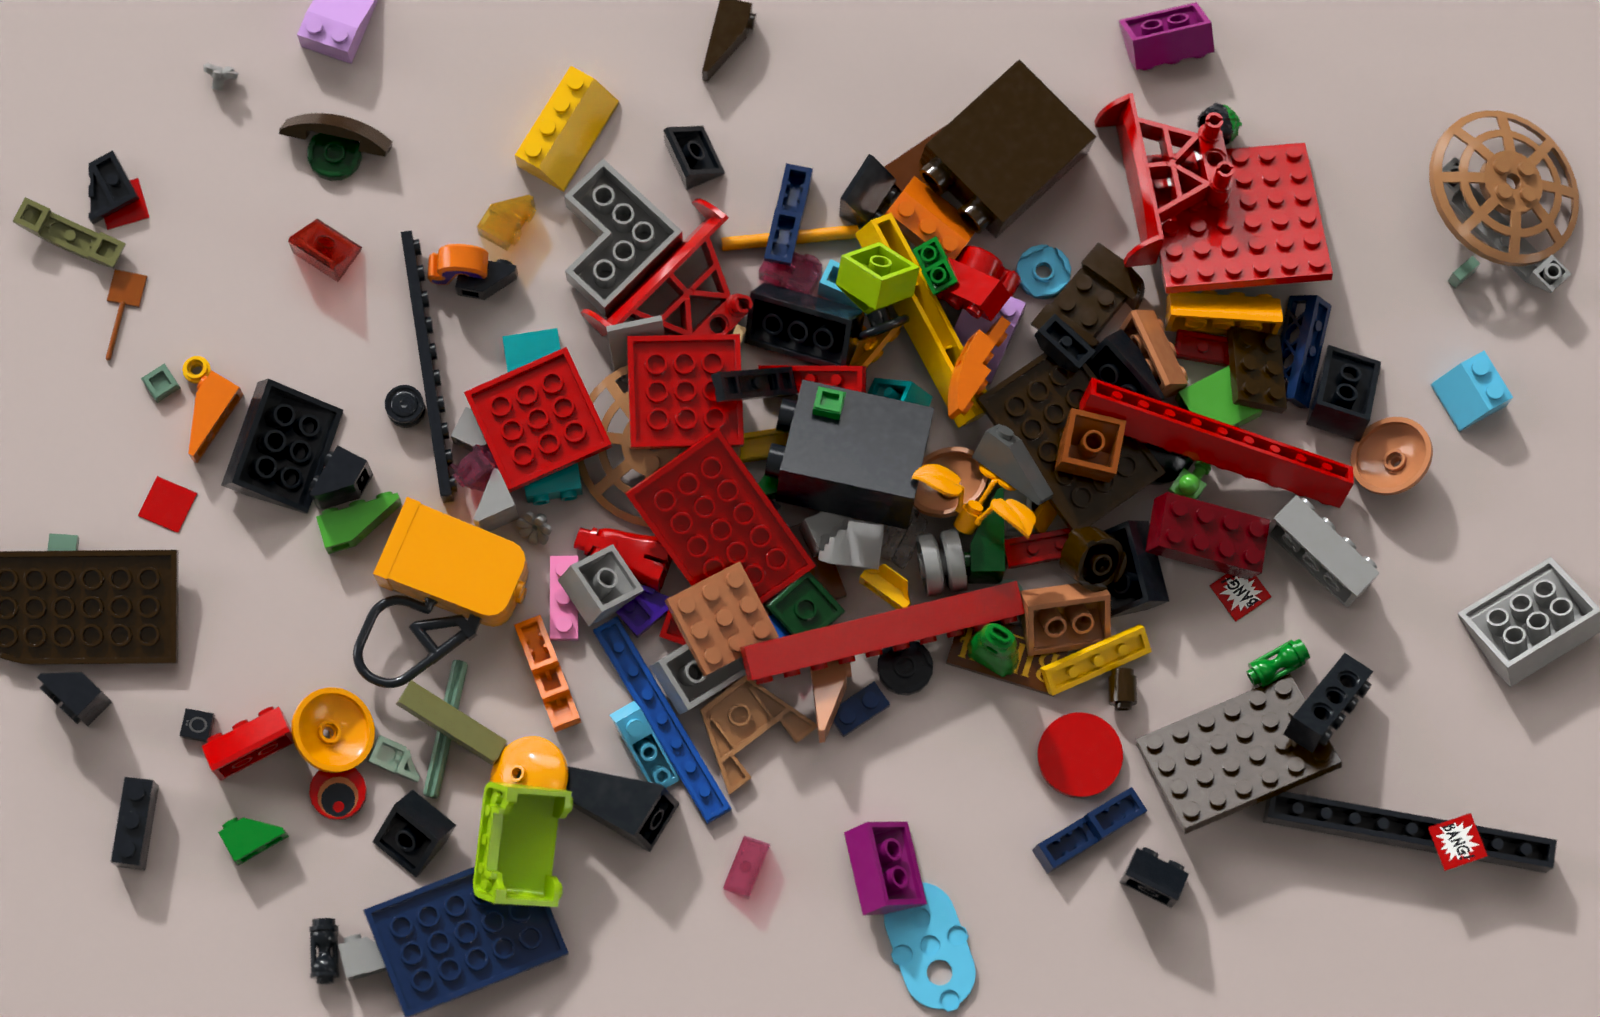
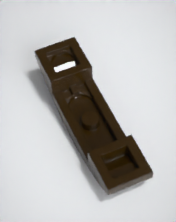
M310 113L294 116L287 119L279 129L280 135L306 140L311 131L360 141L359 152L386 157L392 147V141L375 128L361 121L335 114Z

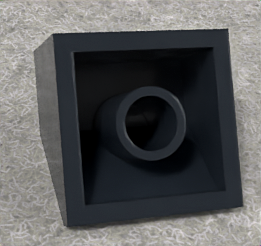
M871 154L867 156L840 198L839 216L853 225H858L860 229L869 221L883 216L884 213L881 210L886 203L890 205L898 192L895 189L896 178Z
M411 790L394 804L372 842L414 877H417L445 845L456 824L417 792Z
M1143 847L1142 850L1137 848L1128 863L1120 883L1172 908L1181 895L1189 873L1183 871L1185 867L1175 861L1169 860L1167 863L1159 859V854L1149 848Z

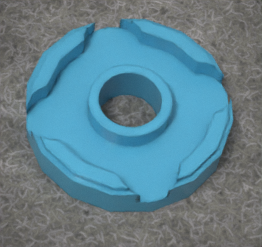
M1043 244L1030 247L1021 255L1017 263L1016 273H1018L1022 281L1019 286L1026 294L1033 298L1046 300L1058 296L1070 281L1071 266L1068 258L1056 247H1048V245ZM1039 266H1047L1051 270V275L1047 278H1041L1037 275L1036 269Z

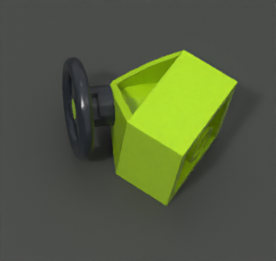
M881 242L841 255L836 285L856 306L867 314L866 316L871 328L857 335L860 341L906 324L910 320L908 315L891 319L887 307L914 295L920 267Z

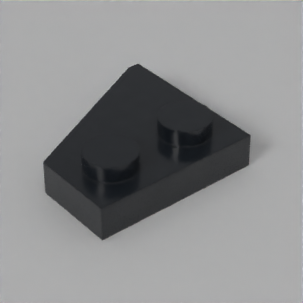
M113 150L89 163V220L92 224L140 199Z

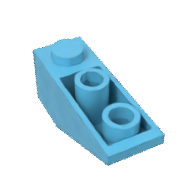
M635 701L610 714L623 741L648 782L661 784L667 788L680 780L645 715Z

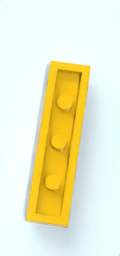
M1138 624L1040 669L1048 693L1054 696L1152 652L1145 627Z

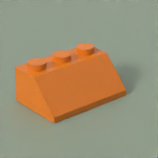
M916 176L912 178L884 214L892 213L904 237L916 247L937 236L947 256L954 260L975 233L963 222L955 207Z

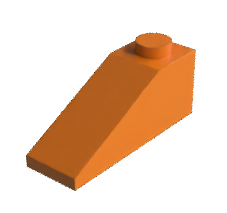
M212 370L208 376H203L197 385L198 391L195 398L188 452L191 459L196 463L199 462L244 395L239 386Z

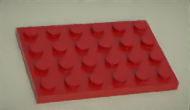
M719 428L712 431L625 493L691 586L740 561L763 604L816 567V564Z

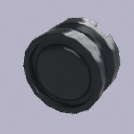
M399 385L392 388L387 394L385 410L390 421L396 426L410 428L417 425L423 419L425 403L421 393L415 387Z

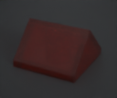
M318 218L290 236L288 240L293 254L339 282L362 249L360 245Z

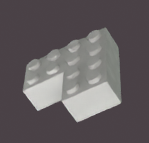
M604 159L565 195L566 207L599 237L565 270L567 282L607 317L683 242L682 230Z

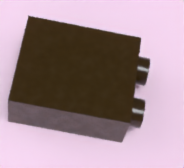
M1019 59L925 145L919 161L924 167L920 169L919 173L923 181L935 193L942 195L948 190L962 204L958 209V214L971 230L980 234L987 229L997 238L1088 154L1097 136Z

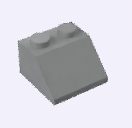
M613 544L570 565L558 580L588 626L611 616L644 591Z

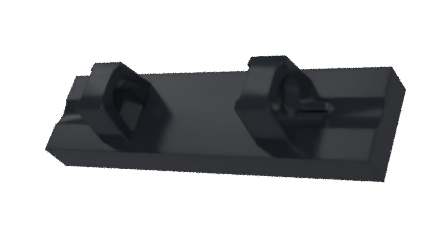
M792 366L727 371L711 375L717 403L785 397L798 394Z

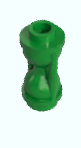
M1300 639L1296 641L1290 640L1248 663L1249 670L1246 673L1254 686L1258 684L1263 688L1305 665V661L1310 659V655ZM1278 654L1275 659H1273V660H1268V659L1271 658L1272 656ZM1280 668H1286L1276 674L1277 670H1279Z

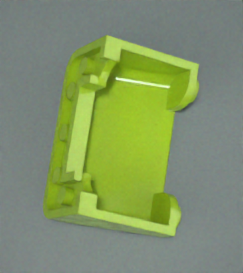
M488 782L483 793L473 877V891L476 897L494 904L558 907L559 899H561L563 893V886L558 878L552 875L558 820L559 818L564 819L573 808L571 791L501 782Z

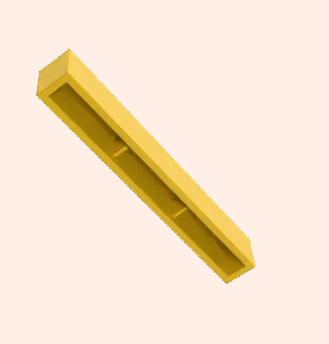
M892 213L869 221L855 233L862 248L881 242L920 267ZM920 267L914 295L893 304V307L898 316H909V322L903 324L948 408L951 376L963 345L936 295H933ZM986 388L979 395L975 393L971 400L974 401V404L966 415L960 413L954 418L958 428L979 420L986 415L976 401L978 397L987 392Z

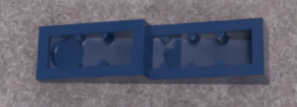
M786 163L764 261L791 266L812 181L813 168Z
M1133 787L1042 841L1032 851L1046 873L1049 874L1148 810Z

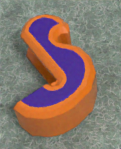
M444 245L438 250V253L430 254L427 279L437 285H448L458 274L485 279L488 271L489 253L485 249L473 245Z

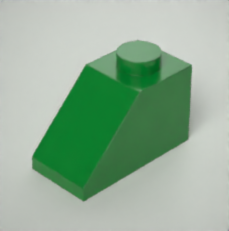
M236 817L222 825L223 829L218 832L238 866L289 837L283 827L244 817L240 820Z

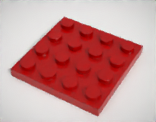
M740 334L627 336L630 449L690 448L717 428L720 429L732 447L744 446L743 401L717 403L715 387L711 378L712 374L718 372L741 370Z
M567 347L464 392L509 493L612 448L609 437Z

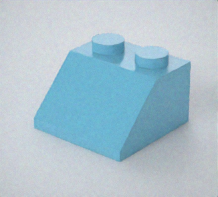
M1485 351L1460 363L1431 384V387L1459 432L1505 408L1513 399L1512 394Z

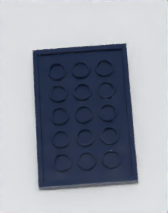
M472 867L364 909L363 912L404 1017H413L568 955L569 952L551 908L546 906L494 904L476 897L473 891L475 867Z

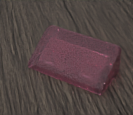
M744 836L722 889L749 900L771 844Z

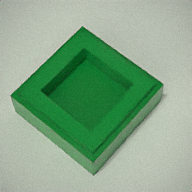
M818 386L812 414L840 420L846 392Z

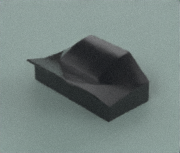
M1055 313L1034 335L1040 349L1062 369L1074 373L1096 352Z

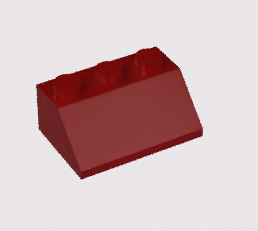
M273 706L268 707L258 713L259 717L249 722L248 720L240 721L232 726V731L224 735L217 733L206 740L207 743L202 746V749L212 772L220 781L294 743L291 727L280 707L275 709Z

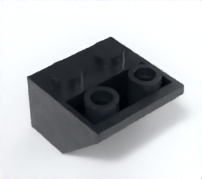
M337 445L334 452L330 451L323 462L325 468L321 475H316L309 487L310 495L316 507L321 510L360 499L373 476L368 461Z
M82 672L41 673L37 677L43 683L40 689L57 705L62 701L63 704L60 708L77 724L82 720L89 726L112 703Z

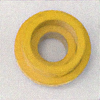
M193 356L185 361L182 370L184 377L189 382L198 384L203 376L209 375L211 367L205 358ZM201 367L202 371L200 374L195 375L192 373L193 369Z

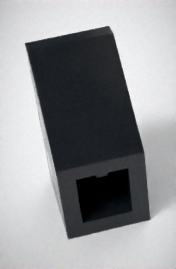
M498 259L496 262L488 261V271L485 279L458 274L455 286L457 295L486 300L517 279V267L508 260Z

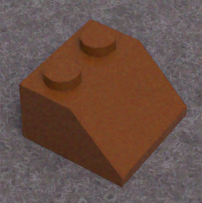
M1071 408L1059 444L1055 470L1109 483L1117 474L1126 421Z

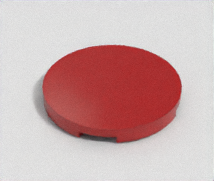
M1083 712L1069 713L1054 720L1042 734L1037 749L1038 764L1045 781L1057 792L1073 798L1090 797L1105 791L1117 778L1123 762L1122 744L1113 727L1102 718Z

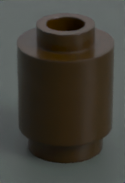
M1131 668L1112 669L1111 676L1108 677L1109 705L1115 706L1117 711L1131 710L1132 706L1137 704V676L1134 675V670Z

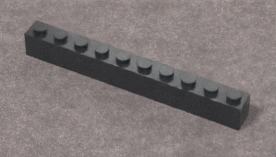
M1286 791L1266 800L1263 818L1264 823L1437 853L1428 827L1448 821ZM1476 826L1488 855L1476 861L1543 873L1553 869L1557 840Z

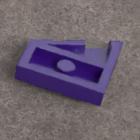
M646 585L642 586L644 591L615 612L637 638L664 617L669 610L664 600L670 597Z

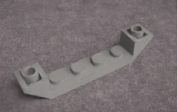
M1454 157L1442 168V172H1458L1460 161ZM1443 183L1450 206L1466 221L1473 212L1464 200L1460 184ZM1470 184L1473 196L1481 206L1486 200ZM1495 209L1488 214L1497 222L1510 227V223ZM1482 222L1474 228L1490 247L1508 253L1509 236L1493 231ZM1521 238L1519 254L1538 252L1525 238ZM1553 255L1537 264L1510 266L1525 282L1549 293H1552L1571 275Z

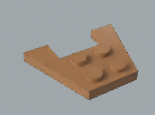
M746 675L699 710L728 795L752 778L735 754L779 721L793 741L798 743L817 728L815 722L761 685H757L755 681H748Z

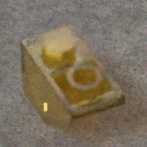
M525 195L491 204L477 225L479 236L507 251L511 244L515 245L522 235L521 228L524 223H529L536 213L534 197Z

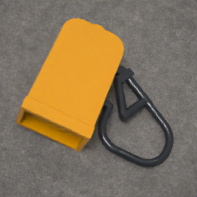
M407 497L373 572L380 587L390 591L394 590L407 596L394 595L386 597L377 602L369 611L353 648V661L358 673L366 681L379 687L396 688L403 686L431 665H434L467 639L470 641L476 637L480 623L491 627L501 626L506 623L512 616L516 604H522L527 593L525 583L529 570L521 547L508 539ZM394 605H403L424 614H430L433 607L436 606L457 614L454 616L419 620L409 626V629L429 654L403 675L396 678H383L372 673L366 667L363 660V649L378 615L384 609ZM456 626L460 629L458 633L439 647L426 632L428 630Z

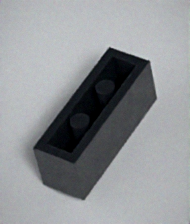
M132 777L124 778L111 863L116 867L146 869L159 785L154 780Z

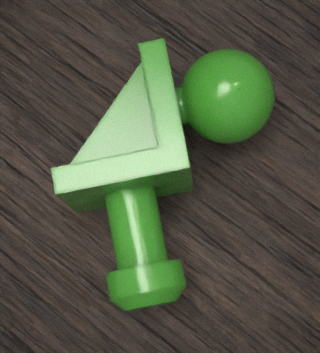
M1197 461L1192 473L1184 468L1168 491L1192 499L1199 498L1207 485L1201 479L1212 470L1211 465Z

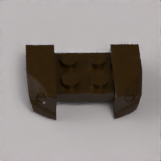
M1099 242L1081 262L1082 267L1051 304L1047 303L1031 322L1034 328L1039 330L1055 313L1079 334L1088 345L1095 349L1100 344L1096 337L1125 302L1132 310L1139 309L1145 293L1143 279L1132 267H1124L1123 259Z

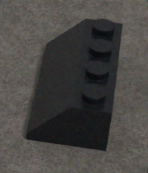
M765 282L750 292L753 306L751 309H748L744 343L822 366L850 365L860 341L857 335L863 329L865 313L861 309Z

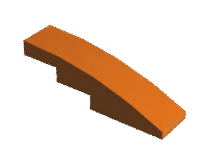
M541 615L514 624L554 732L581 723Z

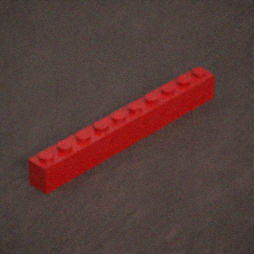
M1091 378L1079 404V410L1125 420L1124 435L1137 439L1142 443H1149L1161 447L1168 452H1176L1192 460L1214 465L1221 470H1228L1245 478L1267 483L1271 487L1281 488L1298 496L1317 500L1324 505L1340 508L1354 484L1352 466L1095 378Z
M1011 581L740 647L747 680H756V684L759 685L773 681L772 675L783 673L784 678L800 675V669L809 666L811 671L828 668L827 662L838 660L839 665L856 661L854 655L865 653L866 658L883 654L882 649L891 646L893 651L910 648L909 642L919 640L920 645L937 641L936 635L946 633L947 638L963 635V629L973 627L974 631H979L985 625L1000 620L1001 625L1018 621L1017 616L1025 614L1018 583L1017 581Z

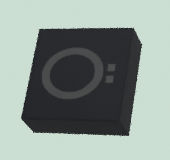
M186 708L179 736L181 738L207 742L206 740L211 735L215 714Z

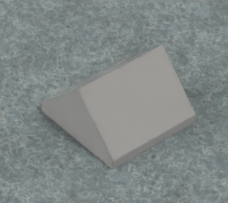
M493 468L473 519L476 527L488 532L519 519L515 503L500 471L496 468Z

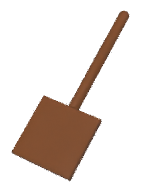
M114 270L107 301L120 304L105 357L108 361L112 357L125 305L140 307L147 280L146 275Z

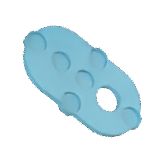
M922 882L927 904L884 914V925L893 949L891 957L893 962L899 966L911 996L928 1008L943 1009L950 1012L958 1009L960 1003L971 992L976 977L975 964L967 944L968 933L966 928L960 925L951 899L937 886ZM941 960L950 965L952 977L945 985H935L928 979L927 969L932 962Z

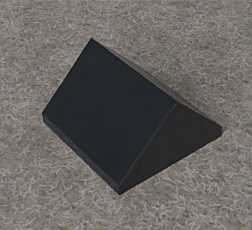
M704 126L667 127L663 130L664 143L686 190L720 177L725 173Z

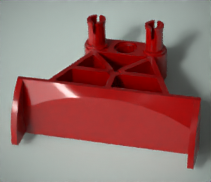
M1129 93L1106 105L1094 120L1096 128L1116 126L1141 242L1127 253L1123 260L1124 267L1153 265L1157 263L1164 241L1161 223L1204 199L1213 206H1221L1227 202L1233 187L1232 175L1234 169L1232 168L1234 166L1228 161L1221 131L1223 124L1221 120L1223 117L1219 113H1209L1206 116L1205 124L1200 126L1196 133L1139 118L1134 95ZM1143 138L1159 142L1162 162L1148 163ZM1172 146H1176L1181 149L1174 155ZM1193 152L1195 153L1200 176L1180 166ZM1209 163H1214L1217 167L1211 166ZM1167 178L1171 202L1158 209L1152 180ZM1181 187L1189 192L1182 195Z
M695 199L692 202L693 206L706 219L605 319L589 309H583L580 314L602 337L606 336V326L621 324L628 317L637 320L653 317L637 309L666 281L679 296L660 314L663 320L664 331L673 335L728 334L747 315L748 309H751L753 306L752 299L748 295L730 294L710 236L729 217L711 203L703 199ZM701 246L708 267L686 288L673 273ZM710 275L712 276L717 292L696 290ZM690 297L719 300L720 302L692 329ZM679 306L681 328L665 321ZM713 318L721 323L719 333H714L710 328V322Z

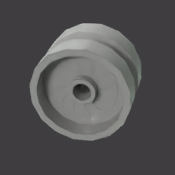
M951 529L941 532L939 537L940 549H938L936 539L931 533L917 535V561L926 595L929 597L942 594L944 590L943 576H945L948 588L952 592L967 590L966 568L957 530Z

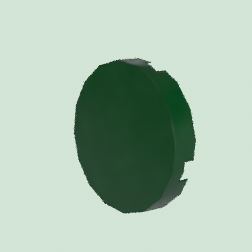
M318 133L309 142L307 159L312 170L320 178L329 181H340L350 177L359 168L362 161V152H359V141Z

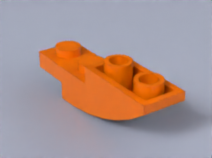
M1003 316L991 325L986 334L980 329L975 332L961 350L951 376L948 393V417L952 420L960 413L966 415L974 404V401L971 400L975 393L979 395L989 383L986 377L991 370L986 365L994 356L991 351L994 346L999 347L1007 338L1008 334L1005 330L1011 323Z

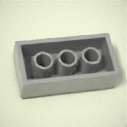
M1296 495L1272 519L1269 524L1268 534L1348 608L1378 576L1380 572L1376 570L1377 565L1369 557L1361 556L1355 550L1356 546L1349 538H1342L1335 531L1336 528L1330 520L1325 517L1321 518L1315 513L1314 506L1307 499H1301Z

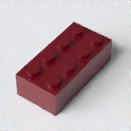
M1166 492L1154 498L1145 552L1248 580L1262 574L1270 520Z

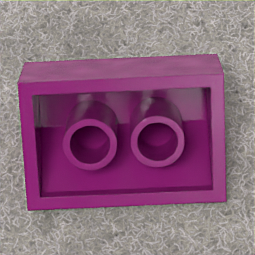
M1197 2L1119 20L1129 60L1136 70H1150L1157 65L1176 64L1183 59L1202 58L1209 53L1215 52L1212 23Z
M908 821L865 822L844 832L863 915H884L927 904Z

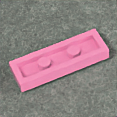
M550 556V641H579V611L558 581L570 565L579 561L578 556Z

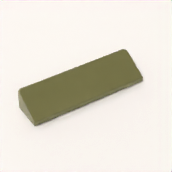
M410 680L396 702V705L491 765L496 762L507 742L501 736Z

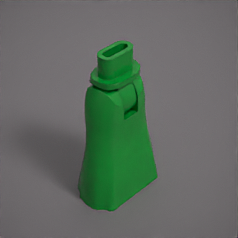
M989 623L969 640L967 644L968 657L992 672L1005 677L1006 675L1013 674L1017 669L1019 663L1017 640L1010 630L999 624Z

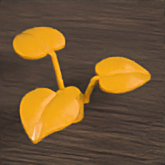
M981 463L979 464L980 472L992 481L978 502L969 500L968 503L963 504L965 488L959 484L961 479L956 473L944 466L937 464L924 465L913 474L911 479L922 481L944 495L950 497L959 496L958 505L955 509L959 514L954 521V526L960 532L968 535L974 534L977 526H980L982 521L992 511H995L1027 539L1029 538L1036 521V516L1024 504L1013 499H1007L1006 501L1002 498L993 499L990 503L991 506L983 512L982 505L996 483L1009 491H1015L1016 489Z

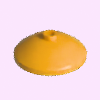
M328 687L312 692L299 703L292 719V738L296 749L306 762L319 770L330 773L350 770L359 765L372 749L375 737L372 715L364 702L347 690ZM324 729L329 731L330 738H326L323 735Z
M536 736L523 737L513 741L501 751L491 769L489 782L566 790L568 766L563 753L554 743ZM521 770L522 774L519 778H517V775Z

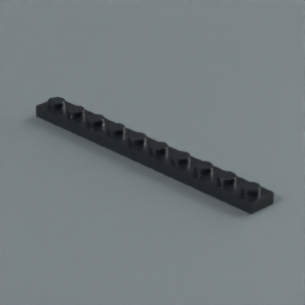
M412 230L401 232L440 497L443 503L453 502V493L458 492L455 475L450 476L449 466L454 465L452 451L451 449H446L445 439H450L447 422L442 423L441 413L446 412L444 398L443 396H438L437 386H442L439 369L434 370L433 360L438 359L435 343L430 344L429 334L434 333L432 319L431 317H426L425 308L430 307L428 293L427 291H422L421 282L426 281L424 267L423 265H418L417 256L422 255L420 240L414 239Z

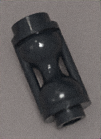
M334 918L313 919L312 926L309 927L311 951L310 978L316 979V984L334 983V978L340 977L338 966V926L335 925ZM316 947L318 948V952H319L317 958H316Z

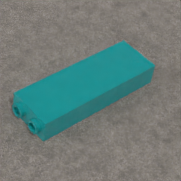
M557 328L502 336L507 372L561 349ZM578 463L524 486L527 502H533V505H545L551 499L561 498V501H571L577 499V495H583Z

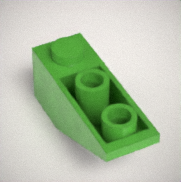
M384 492L378 494L374 500L367 502L363 499L351 502L347 508L340 510L336 507L324 510L322 515L316 516L327 553H335L358 545L402 505L399 494Z

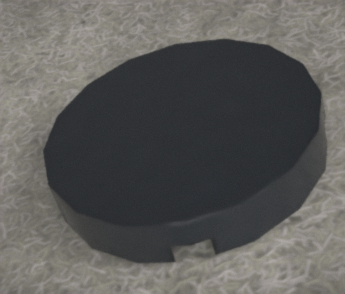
M917 641L909 642L910 648L893 651L892 646L883 648V654L879 655L877 673L880 682L889 691L897 695H912L920 692L928 685L933 674V660L930 652L923 644L920 645Z

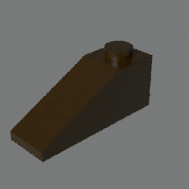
M740 0L719 1L702 69V81L708 82L747 38L748 30L754 29L757 14L753 13L752 3Z

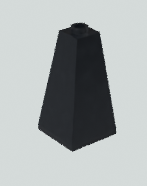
M568 766L566 790L572 792L573 807L651 852L680 804L661 784Z

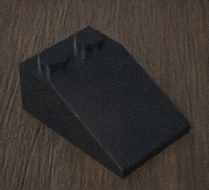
M1122 329L1107 336L1094 349L1096 352L1086 362L1098 380L1159 401L1165 398L1141 350Z
M1328 345L1311 401L1306 425L1360 441L1370 421L1381 361Z

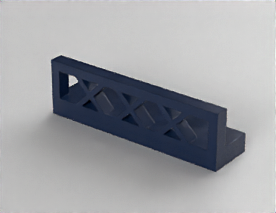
M1318 295L1289 296L1280 336L1283 365L1285 359L1291 353L1294 355L1293 363L1286 369L1283 366L1284 380L1287 379L1288 381L1286 401L1291 402L1298 408H1309L1332 307L1331 304ZM1297 304H1306L1305 311L1299 317H1296ZM1299 328V337L1291 343L1289 340L1291 333Z

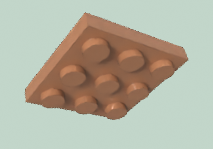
M740 561L664 600L703 676L742 657L740 647L779 637Z

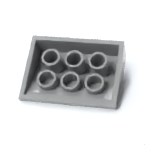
M1552 557L1458 613V617L1493 669L1510 687L1600 633V608Z

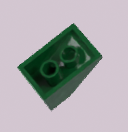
M998 488L993 499L1002 498L1004 500V488ZM992 511L982 521L970 544L969 552H964L968 584H999L1003 580L1005 573L1004 519L995 511Z

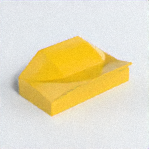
M886 564L880 565L878 570H864L860 575V584L895 609L911 606L908 594V580Z

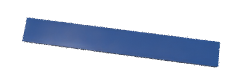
M616 616L593 629V633L631 697L641 708L670 763L705 822L709 824L731 811L732 808L619 618Z

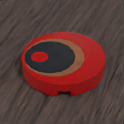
M355 768L338 773L319 770L310 782L309 795L312 805L320 815L330 820H342L353 817L361 810L366 801L367 788L364 778Z

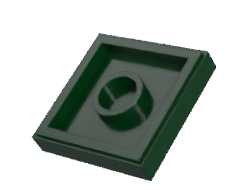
M810 571L794 581L765 607L789 635L829 626L845 613L841 605Z

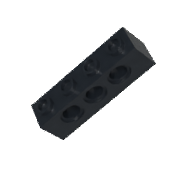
M1344 653L1293 715L1284 735L1311 753L1319 745L1324 747L1333 735L1332 728L1338 730L1346 718L1344 713L1351 714L1359 702L1357 697L1363 698L1369 691L1372 684L1368 681L1373 671Z

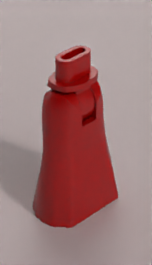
M580 527L574 542L575 549L582 550L584 555L589 556L613 544L638 582L660 592L672 558L656 536L635 534L611 528L598 530L593 527L592 530Z

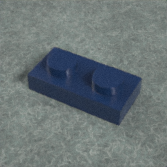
M873 681L840 704L833 723L844 738L888 708L890 703L875 681Z

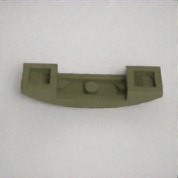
M26 197L13 219V223L43 240L82 258L113 269L126 246V243L102 232L92 231L51 212L50 208Z

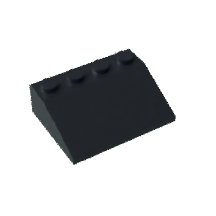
M269 378L257 382L221 486L246 496L307 514L313 500L309 490L310 484L316 475L320 476L323 471V462L330 451L343 409Z

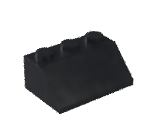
M1128 520L1104 530L1105 533L1122 545L1123 552L1127 556L1126 568L1121 578L1116 583L1113 581L1106 586L1111 598V618L1149 610L1169 602L1158 555L1145 552L1150 527L1149 521Z

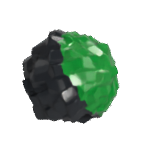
M1214 103L1198 116L1197 127L1200 128V126L1205 124L1206 116L1209 113H1219L1223 117L1221 120L1223 121L1221 131L1226 146L1239 135L1238 131L1242 123L1234 110L1224 104Z

